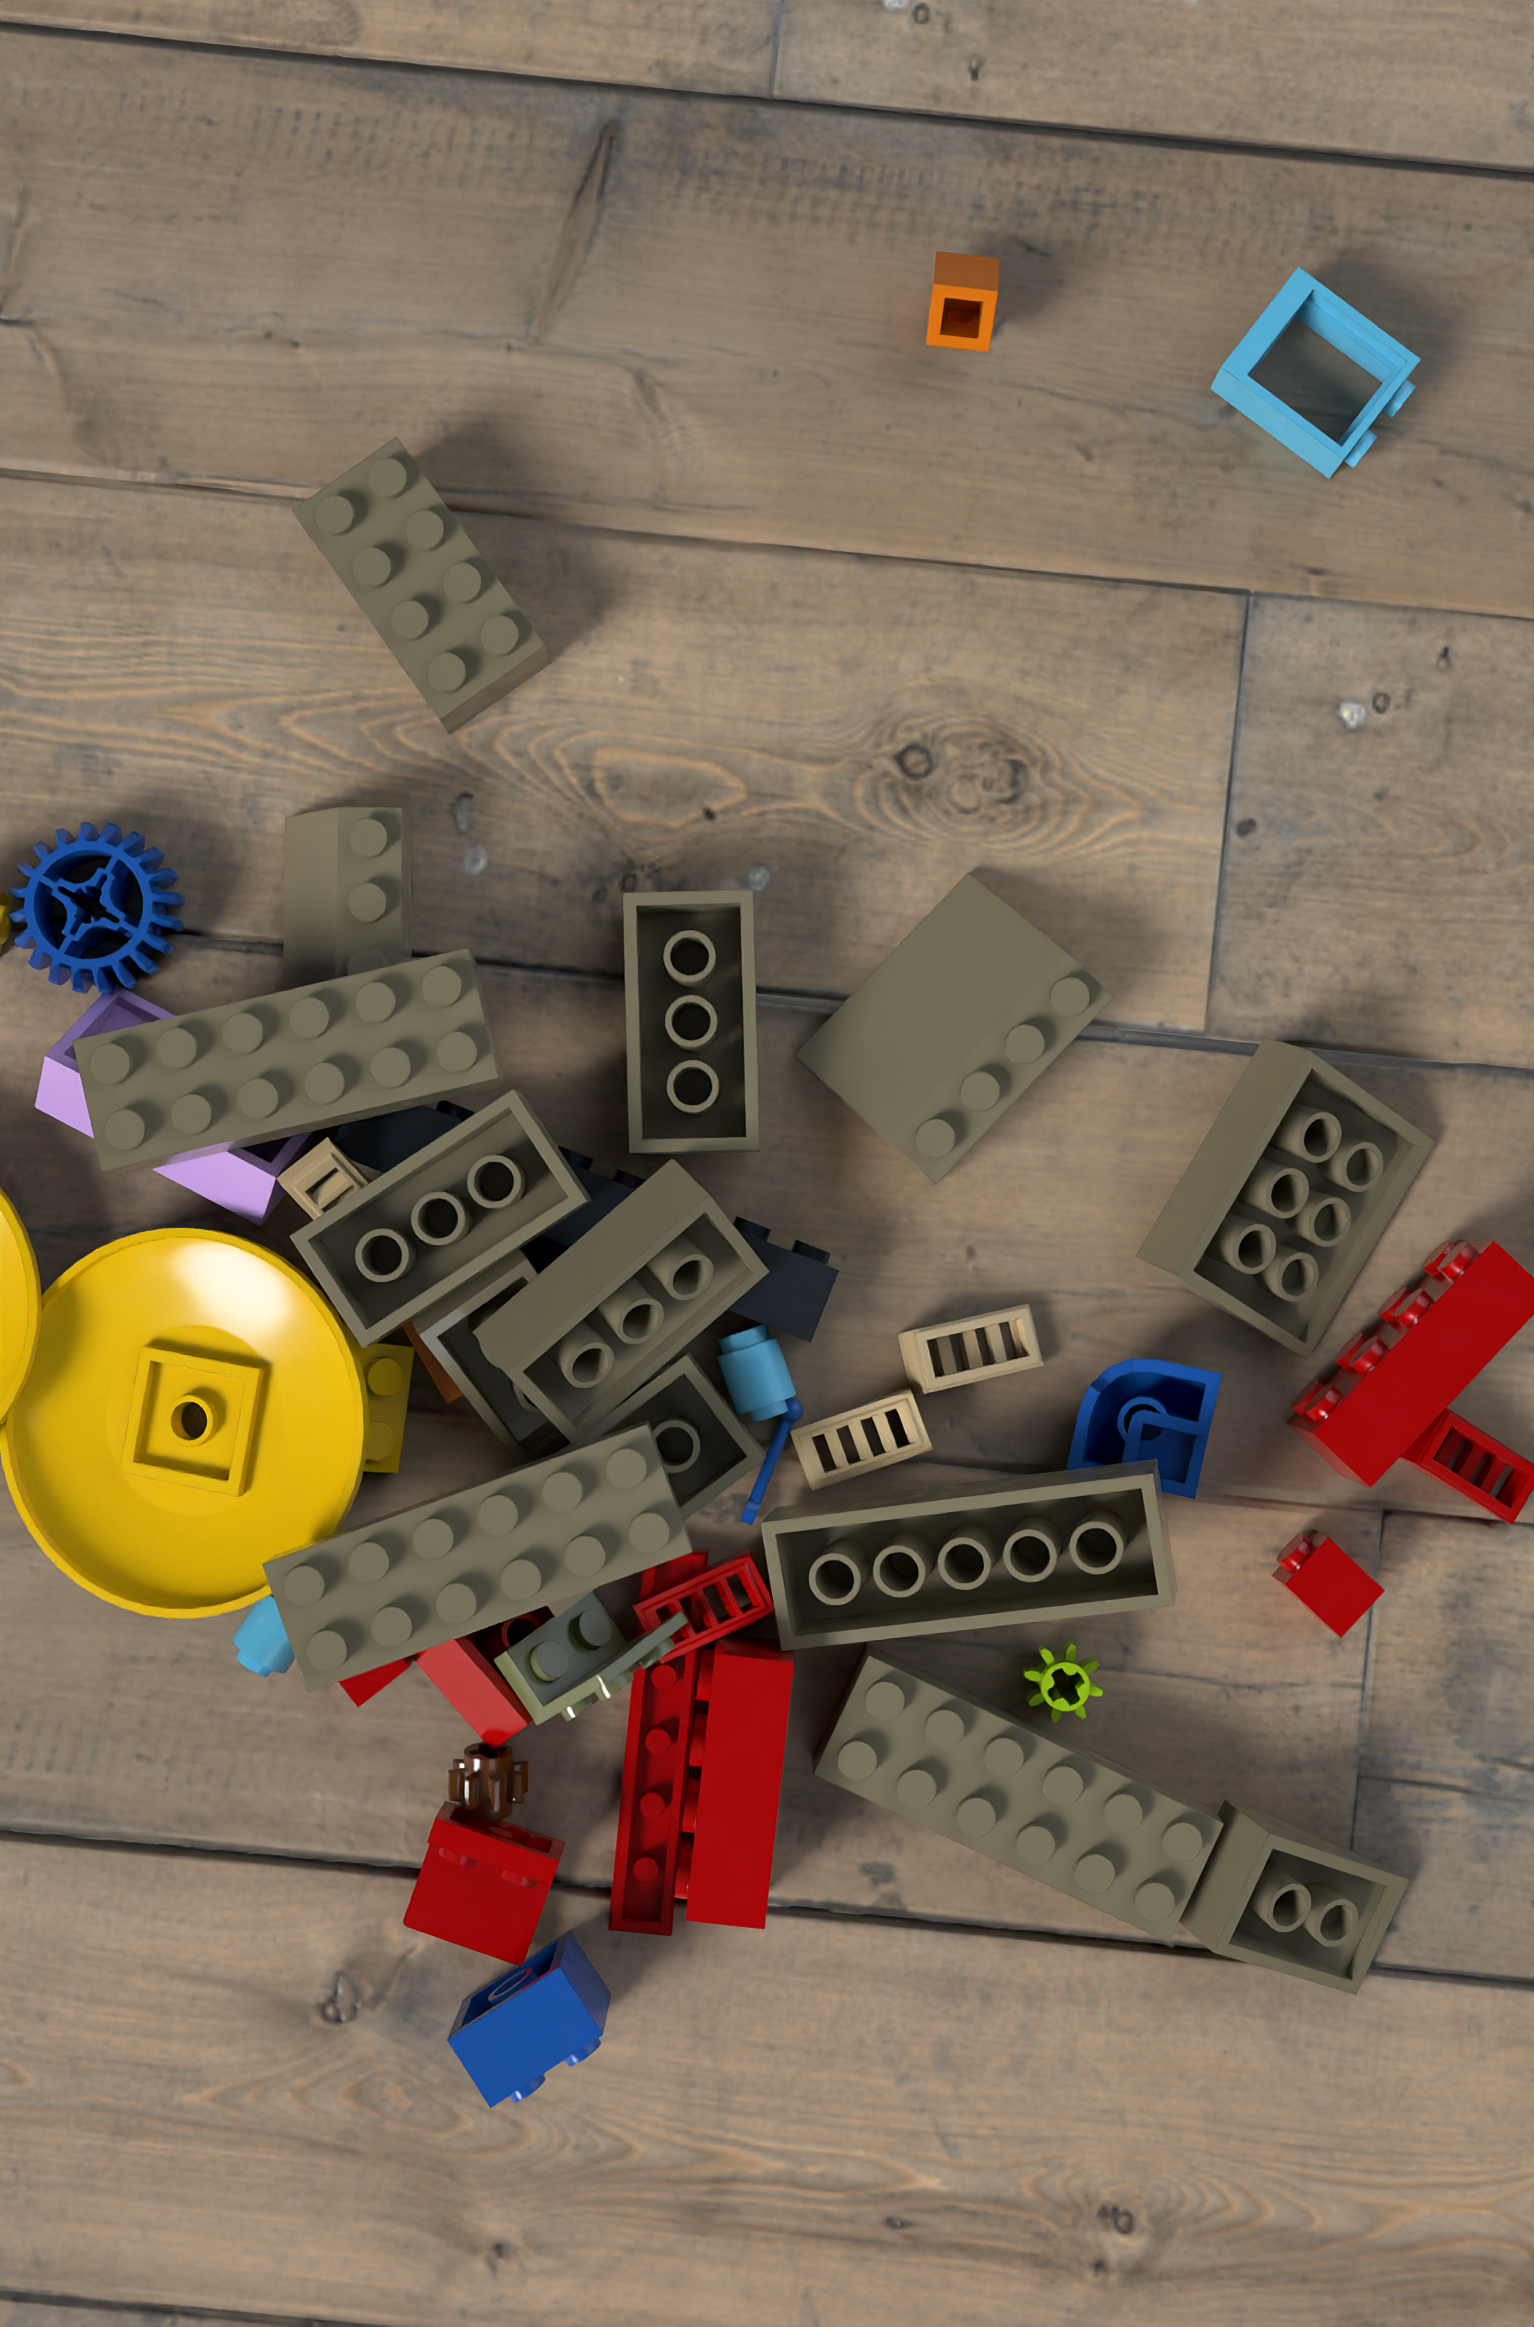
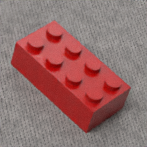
M1447 1240L1438 1246L1422 1264V1269L1427 1273L1410 1291L1406 1287L1400 1288L1382 1305L1378 1315L1383 1320L1367 1337L1359 1333L1349 1340L1334 1359L1339 1364V1367L1323 1384L1319 1380H1314L1293 1400L1291 1408L1295 1413L1286 1424L1341 1476L1371 1488L1534 1315V1277L1495 1240H1457L1454 1244Z
M727 1634L716 1639L715 1650L702 1649L696 1700L709 1701L708 1714L695 1713L689 1766L702 1767L701 1778L688 1777L682 1832L695 1833L694 1842L681 1841L674 1898L687 1899L685 1921L765 1930L794 1667L793 1650L781 1651L780 1639Z

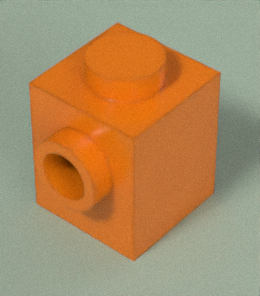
M936 251L928 310L926 345L989 352L998 295L999 258Z

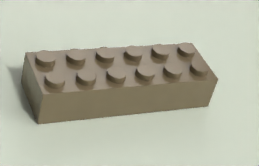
M468 948L72 1040L101 1171L117 1176L137 1173L505 1086L476 960Z
M645 1420L276 1554L264 1562L262 1566L307 1693L689 1554L693 1552V1548L649 1421Z
M1157 1459L775 1507L761 1522L781 1651L1171 1607L1175 1604L1177 1582Z
M868 1643L865 1644L812 1757L814 1775L1168 1943L1224 1825L1210 1805Z

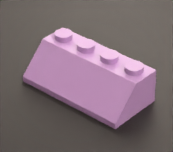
M116 985L113 994H102L45 1055L35 1108L94 1138L72 1040L170 1018L175 1015ZM322 1129L166 1165L152 1170L261 1227L287 1193L277 1180V1177L311 1151Z

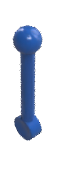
M785 1399L788 1411L779 1414L781 1420L740 1519L742 1522L750 1525L753 1524L791 1426L803 1416V1405L797 1399Z

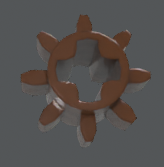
M485 1742L471 1744L464 1749V1759H454L453 1769L448 1770V1800L451 1802L464 1801L465 1816L475 1821L491 1822L509 1817L513 1812V1803H524V1793L528 1792V1762H512V1748L505 1743L500 1744L493 1750Z

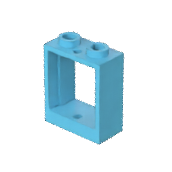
M1298 266L1221 366L1210 389L1330 479L1343 461L1354 468L1378 437L1368 428L1382 411L1392 419L1416 386L1408 381L1407 377L1421 359ZM1295 318L1382 383L1337 443L1250 378Z

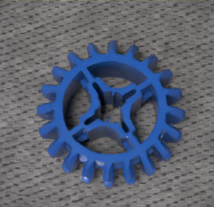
M83 822L78 829L77 841L64 828L56 830L55 840L58 849L54 851L46 844L39 842L34 844V850L36 855L42 860L37 867L26 862L18 864L19 872L30 878L27 888L19 885L9 888L10 896L24 901V908L15 909L7 915L9 921L16 925L28 926L27 929L19 933L14 939L16 945L22 949L35 948L29 958V965L37 970L50 966L48 980L59 986H62L71 978L72 990L75 992L87 994L93 982H95L99 993L111 995L116 987V975L125 987L130 989L137 987L139 983L135 967L139 966L145 972L155 975L160 970L158 963L151 957L155 949L167 955H172L175 952V946L162 939L165 929L178 932L184 928L183 921L168 915V909L179 908L185 904L184 896L177 892H164L165 889L172 886L178 880L177 872L171 868L158 869L165 858V854L157 847L143 851L145 837L135 831H132L123 839L121 828L116 824L107 823L99 836L93 824ZM96 860H110L105 869L98 867L92 878L84 883L74 884L65 880L68 874L85 863ZM132 872L139 882L143 896L141 921L135 919L126 907V897L131 887L127 880ZM78 894L90 901L93 898L99 900L103 906L107 907V912L119 918V922L116 923L105 917L101 919L94 917L93 913L87 910L88 906L77 901L75 896ZM54 897L58 898L67 910V921L62 931L66 936L63 943L58 939L52 921ZM120 933L130 938L128 943L121 949L108 956L96 959H83L89 947L96 949L98 943L109 934Z

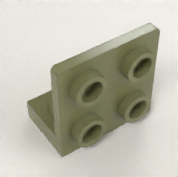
M592 1591L558 1618L553 1616L493 1660L537 1726L558 1713H561L566 1722H568L599 1699L602 1702L634 1680L632 1674L641 1666L645 1669L673 1650L676 1645L670 1636L689 1621L683 1612L679 1611L630 1642H627Z

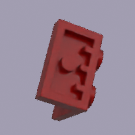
M445 1800L435 1817L427 1840L429 1847L408 1904L403 1924L416 1931L520 1966L525 1962L566 1842L503 1820L483 1822L469 1819L464 1814L463 1806Z

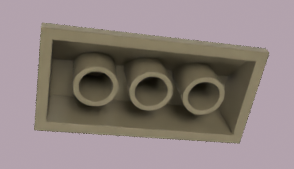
M335 807L285 817L283 991L412 961L413 819L403 808Z
M672 1158L475 1329L473 1333L506 1375L560 1432L574 1444L770 1271L713 1198Z

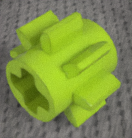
M1069 1639L1065 1642L1062 1652L1051 1653L1043 1643L1039 1644L1038 1648L1042 1659L1036 1667L1022 1666L1021 1670L1026 1678L1035 1681L1037 1685L1036 1688L1029 1691L1025 1696L1030 1706H1036L1046 1700L1049 1704L1048 1716L1053 1723L1058 1722L1062 1711L1074 1710L1077 1716L1083 1720L1086 1718V1711L1082 1705L1088 1696L1097 1697L1103 1695V1690L1095 1682L1089 1681L1087 1676L1098 1668L1097 1660L1094 1656H1090L1078 1662L1075 1659L1077 1653L1076 1645ZM1060 1668L1067 1675H1072L1069 1679L1073 1688L1064 1694L1056 1686L1053 1687L1055 1683L1051 1675Z

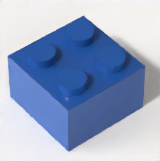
M569 1930L526 1958L522 1965H515L463 1999L447 2041L490 2108L508 2096L513 2103H516L532 2094L544 2083L546 2079L544 2076L545 2072L564 2060L568 2066H573L590 2056L600 2046L601 2041L599 2037L604 2032L611 1993Z

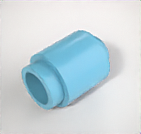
M760 1324L719 1338L718 1342L722 1354L717 1356V1360L735 1414L749 1412L753 1423L788 1411L785 1399L796 1395V1391L777 1336L770 1337L767 1325Z
M272 1594L254 1604L232 1638L233 1643L239 1649L236 1655L237 1660L249 1670L264 1677H268L272 1671L286 1673L295 1660Z

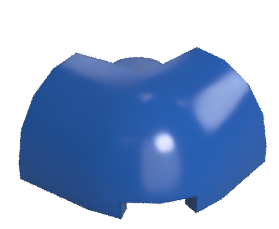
M1131 1358L1108 1367L1089 1385L1080 1405L1066 1470L1157 1459L1162 1492L1195 1499L1222 1373L1161 1359Z

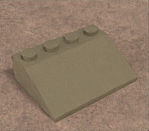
M967 873L804 1044L794 1057L930 1186H934L1114 996L1063 948Z
M1264 1037L1135 1257L1207 1302L1308 1360L1435 1141L1310 1050Z

